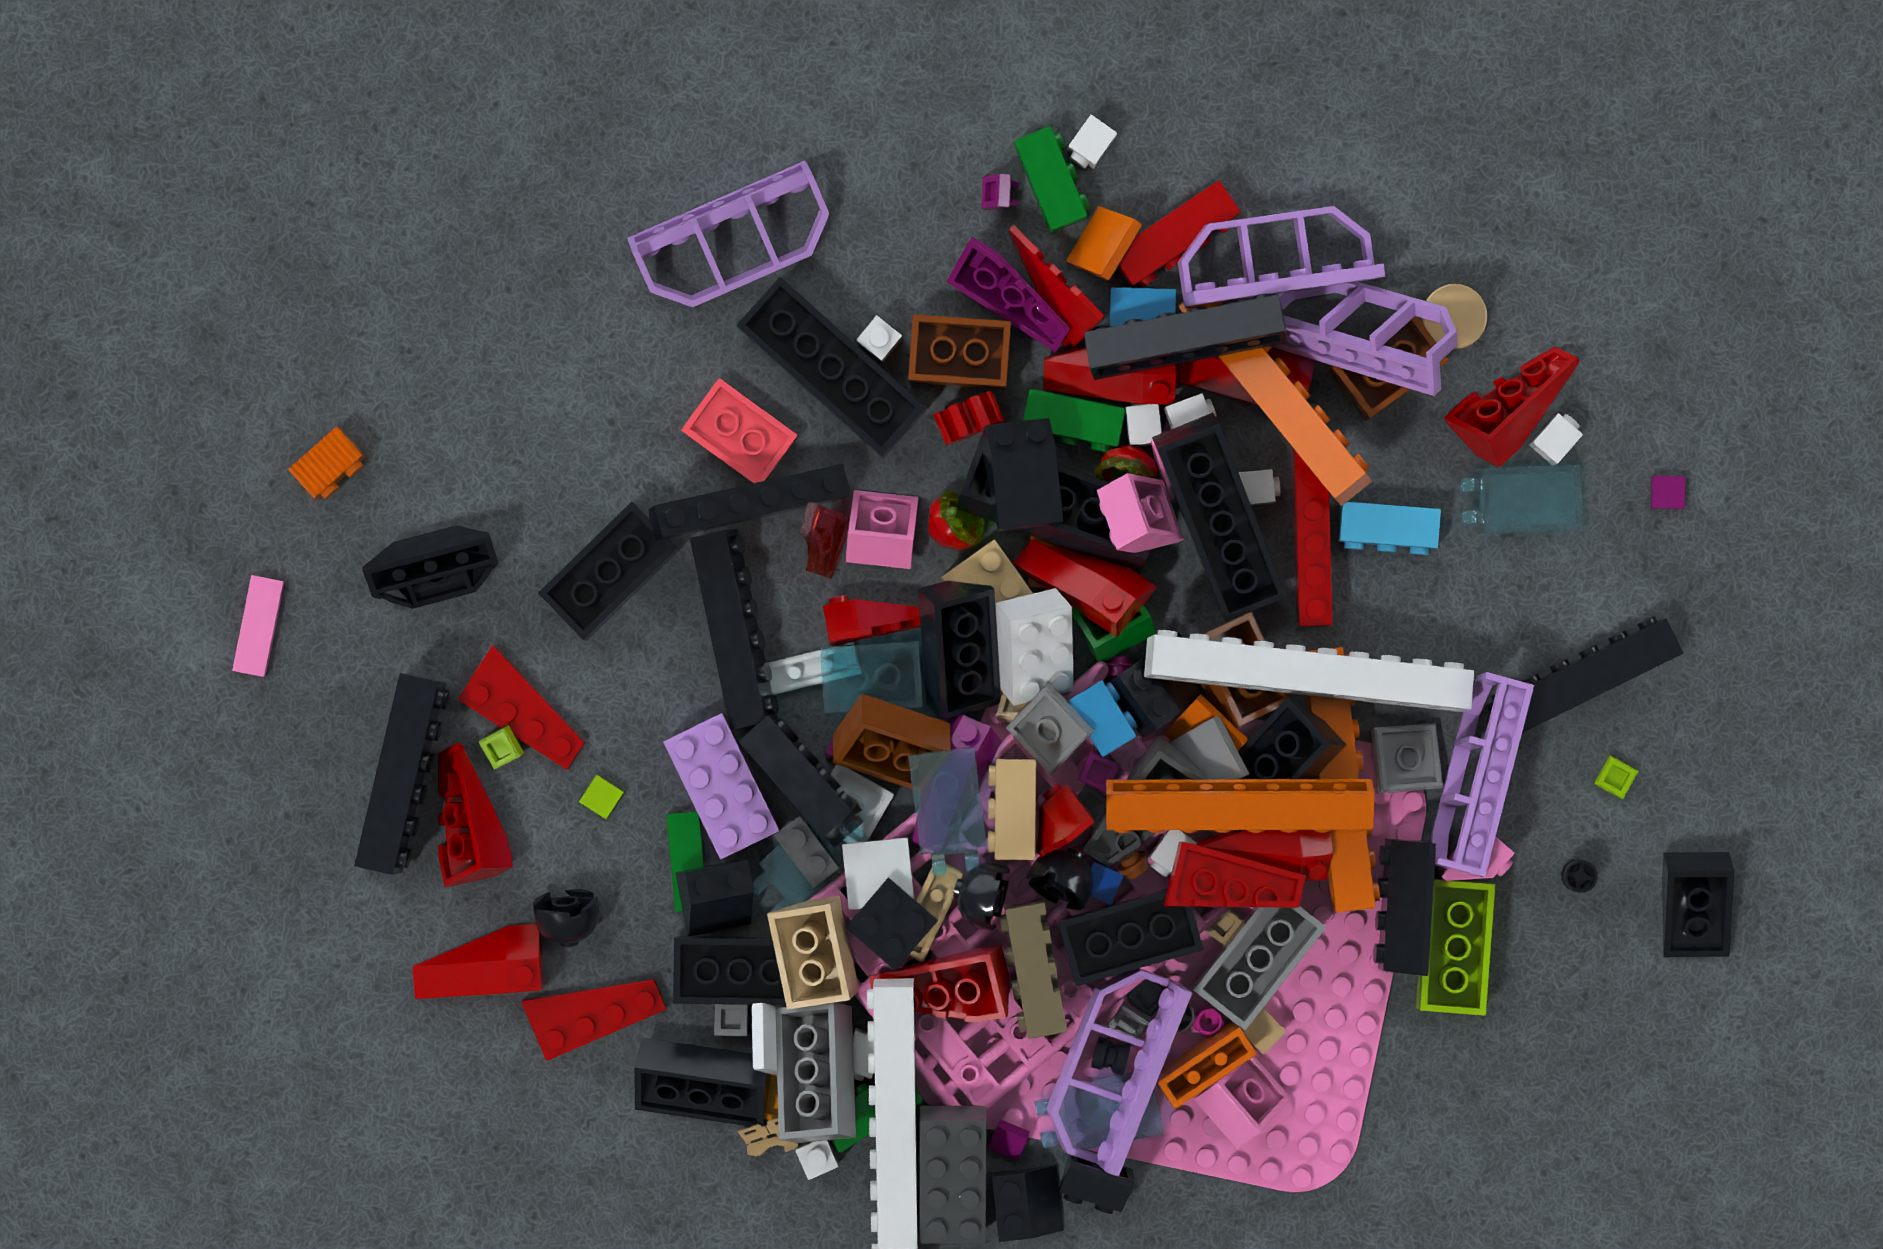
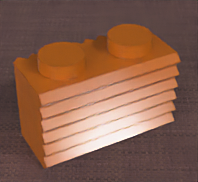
M336 426L289 467L288 470L314 499L319 500L323 497L327 500L338 491L340 487L337 483L346 475L352 478L364 467L362 461L366 456L340 427Z

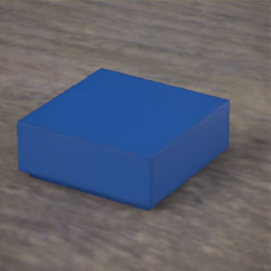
M1094 861L1091 867L1093 873L1091 897L1111 905L1124 875Z

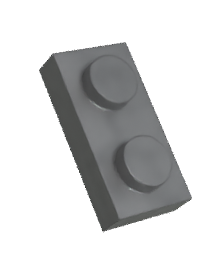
M801 816L774 835L813 888L839 869V866Z

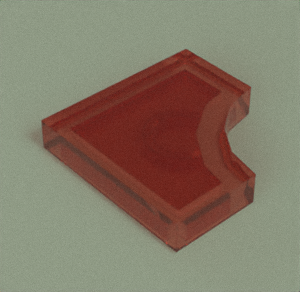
M808 502L799 534L805 538L808 546L806 571L829 579L833 577L849 526V516Z

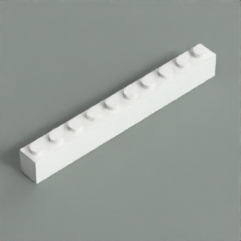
M1158 630L1157 635L1147 638L1144 677L1455 712H1464L1472 708L1474 670L1464 669V664L1445 662L1444 667L1432 666V660L1413 659L1412 663L1401 662V657L1382 655L1381 660L1369 659V653L1349 652V656L1337 655L1338 650L1318 648L1317 653L1306 652V646L1292 644L1286 645V649L1273 648L1274 643L1268 641H1254V646L1243 645L1242 639L1223 637L1222 642L1209 641L1210 636L1205 634H1190V639L1177 637L1178 632L1170 630Z
M914 978L874 979L873 989H867V1009H874V1021H868V1041H874V1053H868V1073H875V1085H869V1105H875L876 1117H869V1136L876 1137V1149H870V1169H876L877 1181H870L871 1201H877V1212H871V1232H878V1244H872V1249H918Z

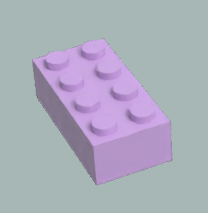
M724 713L663 741L720 860L781 830L733 730L730 729L729 722Z

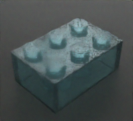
M918 640L820 646L824 713L849 712L861 694L903 708L923 707Z

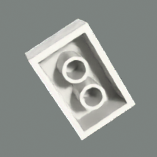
M1054 588L995 603L1000 688L1013 706L1030 702L1049 683L1060 694L1074 691L1072 606L1060 592Z

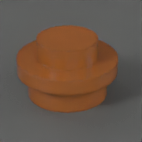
M1136 850L1128 853L1120 859L1119 873L1126 875L1129 880L1137 878L1150 866L1147 861L1148 855L1145 851L1137 852Z

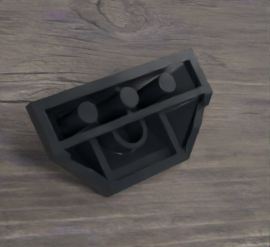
M455 525L395 541L366 563L362 570L373 598H382L391 603L414 609L476 592L499 562L488 532Z

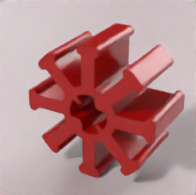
M992 390L970 397L962 403L953 404L947 407V409L934 414L935 421L946 446L968 439L977 433H982L986 425L1002 424L1005 421Z

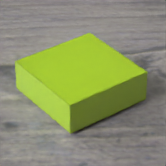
M509 725L478 741L494 770L524 754Z
M1609 755L1593 784L1623 800L1639 771Z
M597 774L579 802L604 819H608L624 791Z

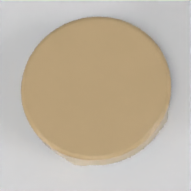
M1448 284L1436 289L1426 299L1427 302L1447 308L1457 331L1458 345L1453 350L1470 346L1484 332L1487 324V309L1481 296L1472 288L1461 284ZM1421 318L1422 324L1436 343L1445 336L1441 323Z

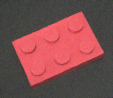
M718 378L681 429L683 433L752 483L766 481L798 437L796 433L720 378Z

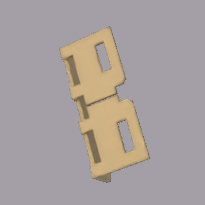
M778 1117L768 1120L767 1125L756 1124L738 1131L745 1143L749 1144L747 1145V1155L751 1156L762 1155L768 1148L776 1145L783 1146L785 1152L799 1148V1144L779 1140V1125L775 1123L778 1122ZM754 1129L756 1130V1131H754V1132L745 1134V1133L748 1132V1131H751V1130H754ZM776 1133L775 1137L768 1139L767 1135ZM763 1138V1140L751 1143L755 1139Z

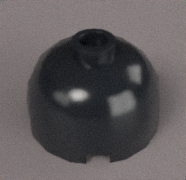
M1067 848L1066 851L1055 849L1036 859L1026 875V879L1031 878L1028 883L1030 887L1047 900L1057 904L1058 900L1061 899L1069 902L1066 908L1081 910L1085 908L1093 890V873L1089 865L1084 861V855L1072 848Z
M992 863L978 864L967 871L964 879H957L953 897L958 899V909L968 923L989 931H993L997 925L991 924L993 916L999 917L1002 913L1009 881L1003 880V873L1010 874L1009 867Z
M584 889L565 890L569 896L551 898L550 892L537 897L533 902V913L537 928L543 937L552 942L559 943L562 947H573L594 931L599 920L598 898H594L593 892Z

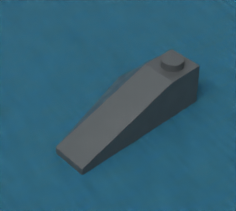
M1157 736L1126 780H1195L1208 778L1185 753ZM1105 813L1083 844L1082 850L1105 866L1110 867L1122 857L1140 847L1143 841L1155 833L1148 832L1147 830H1132L1128 833L1106 830Z

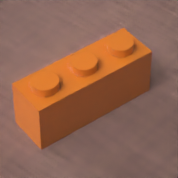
M1231 1021L1217 1033L1208 1036L1162 1067L1156 1084L1168 1103L1174 1109H1177L1257 1055L1241 1028Z

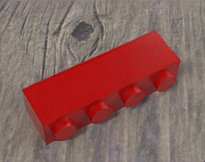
M1218 180L1138 234L1117 267L1131 288L1138 284L1141 288H1144L1158 278L1155 273L1166 266L1169 271L1178 265L1182 254L1185 253L1204 225L1236 220L1235 218L1240 215L1241 211L1220 180ZM1232 228L1221 229L1220 232L1224 234ZM1217 230L1210 232L1208 237L1205 239V241L1202 243V245L1197 251L1201 250L1211 242L1209 236L1215 233Z

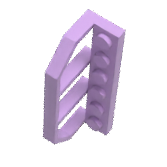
M802 161L630 236L627 239L649 291L684 305L695 307L812 256L828 219L829 212L806 161ZM810 185L820 210L803 247L777 258L756 206L771 205L779 200V196L790 191L791 193L801 192ZM750 211L771 261L724 281L702 232H708L717 228L720 225L719 222L728 218H741ZM696 233L718 284L696 294L688 295L653 282L643 258L656 255L660 248L671 243L672 245L684 243L690 238V235Z
M1335 206L1206 224L1178 261L1184 308L1208 303L1253 298L1266 293L1277 294L1386 277L1384 264H1374L1370 233ZM1328 214L1360 239L1363 260L1353 262L1354 268L1342 269L1341 264L1322 266V273L1312 274L1304 218ZM1293 219L1301 269L1290 271L1291 277L1279 279L1278 273L1259 275V282H1255L1247 226ZM1237 227L1244 278L1227 280V286L1215 288V282L1195 285L1196 291H1192L1189 261L1211 231Z
M1361 282L1276 294H1279L1282 309L1286 308L1295 299L1330 293H1338L1347 297L1319 321L1320 326L1284 316L1288 343L1270 347L1435 396L1441 390L1440 361L1458 345L1457 331L1446 307ZM1364 302L1397 311L1370 335V341L1334 330ZM1415 316L1441 323L1445 336L1426 352V358L1388 347L1384 344Z
M1489 672L1477 676L1473 685L1472 708L1462 713L1431 833V842L1436 843L1435 867L1454 869L1480 877L1486 876L1534 685ZM1498 684L1484 739L1474 737L1478 719L1493 685ZM1482 747L1470 796L1460 795L1470 751ZM1467 805L1453 861L1447 860L1448 840L1455 809L1458 806Z
M1141 968L1124 972L1095 986L1046 1107L1062 1149L1066 1153L1094 1162L1107 1173L1119 1177L1191 998L1192 992L1177 981ZM1144 978L1167 986L1160 995L1159 1009L1156 1017L1151 1020L1147 1027L1146 1040L1094 1022L1104 996L1125 985ZM1091 1030L1143 1048L1135 1057L1134 1072L1131 1079L1125 1083L1122 1094L1073 1077ZM1069 1085L1121 1102L1118 1111H1115L1111 1117L1109 1134L1106 1141L1100 1145L1098 1154L1072 1146L1058 1111Z

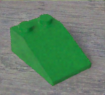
M1144 605L1117 638L1072 607V620L1097 662H1106L1156 634L1152 618Z

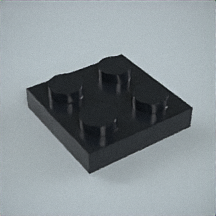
M888 877L845 928L892 969L896 970L938 922V919Z

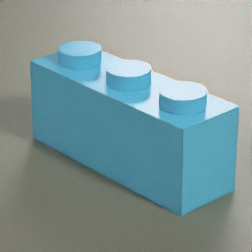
M1346 502L1343 506L1340 505L1337 542H1345V549L1364 550V544L1377 545V551L1397 552V547L1410 548L1409 554L1429 555V549L1434 550L1438 548L1441 509Z

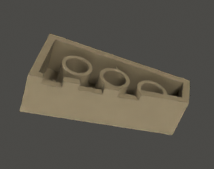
M1043 900L1004 907L1005 914L999 915L1002 934H1009L1011 947L1005 948L1008 967L1015 966L1017 979L1011 980L1014 1000L1021 999L1023 1012L1017 1013L1020 1032L1027 1031L1028 1039L1067 1032L1061 993L1058 986L1056 964L1052 952L1050 930L1046 919L1045 903Z

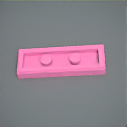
M251 575L232 671L266 677L285 584L284 581Z

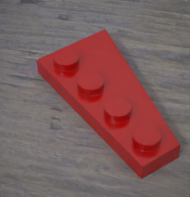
M492 645L457 700L501 728L509 725L516 738L568 770L585 742L502 653Z
M1181 841L1178 843L1163 906L1299 908L1306 875Z
M655 979L521 1001L546 1061L667 1009Z

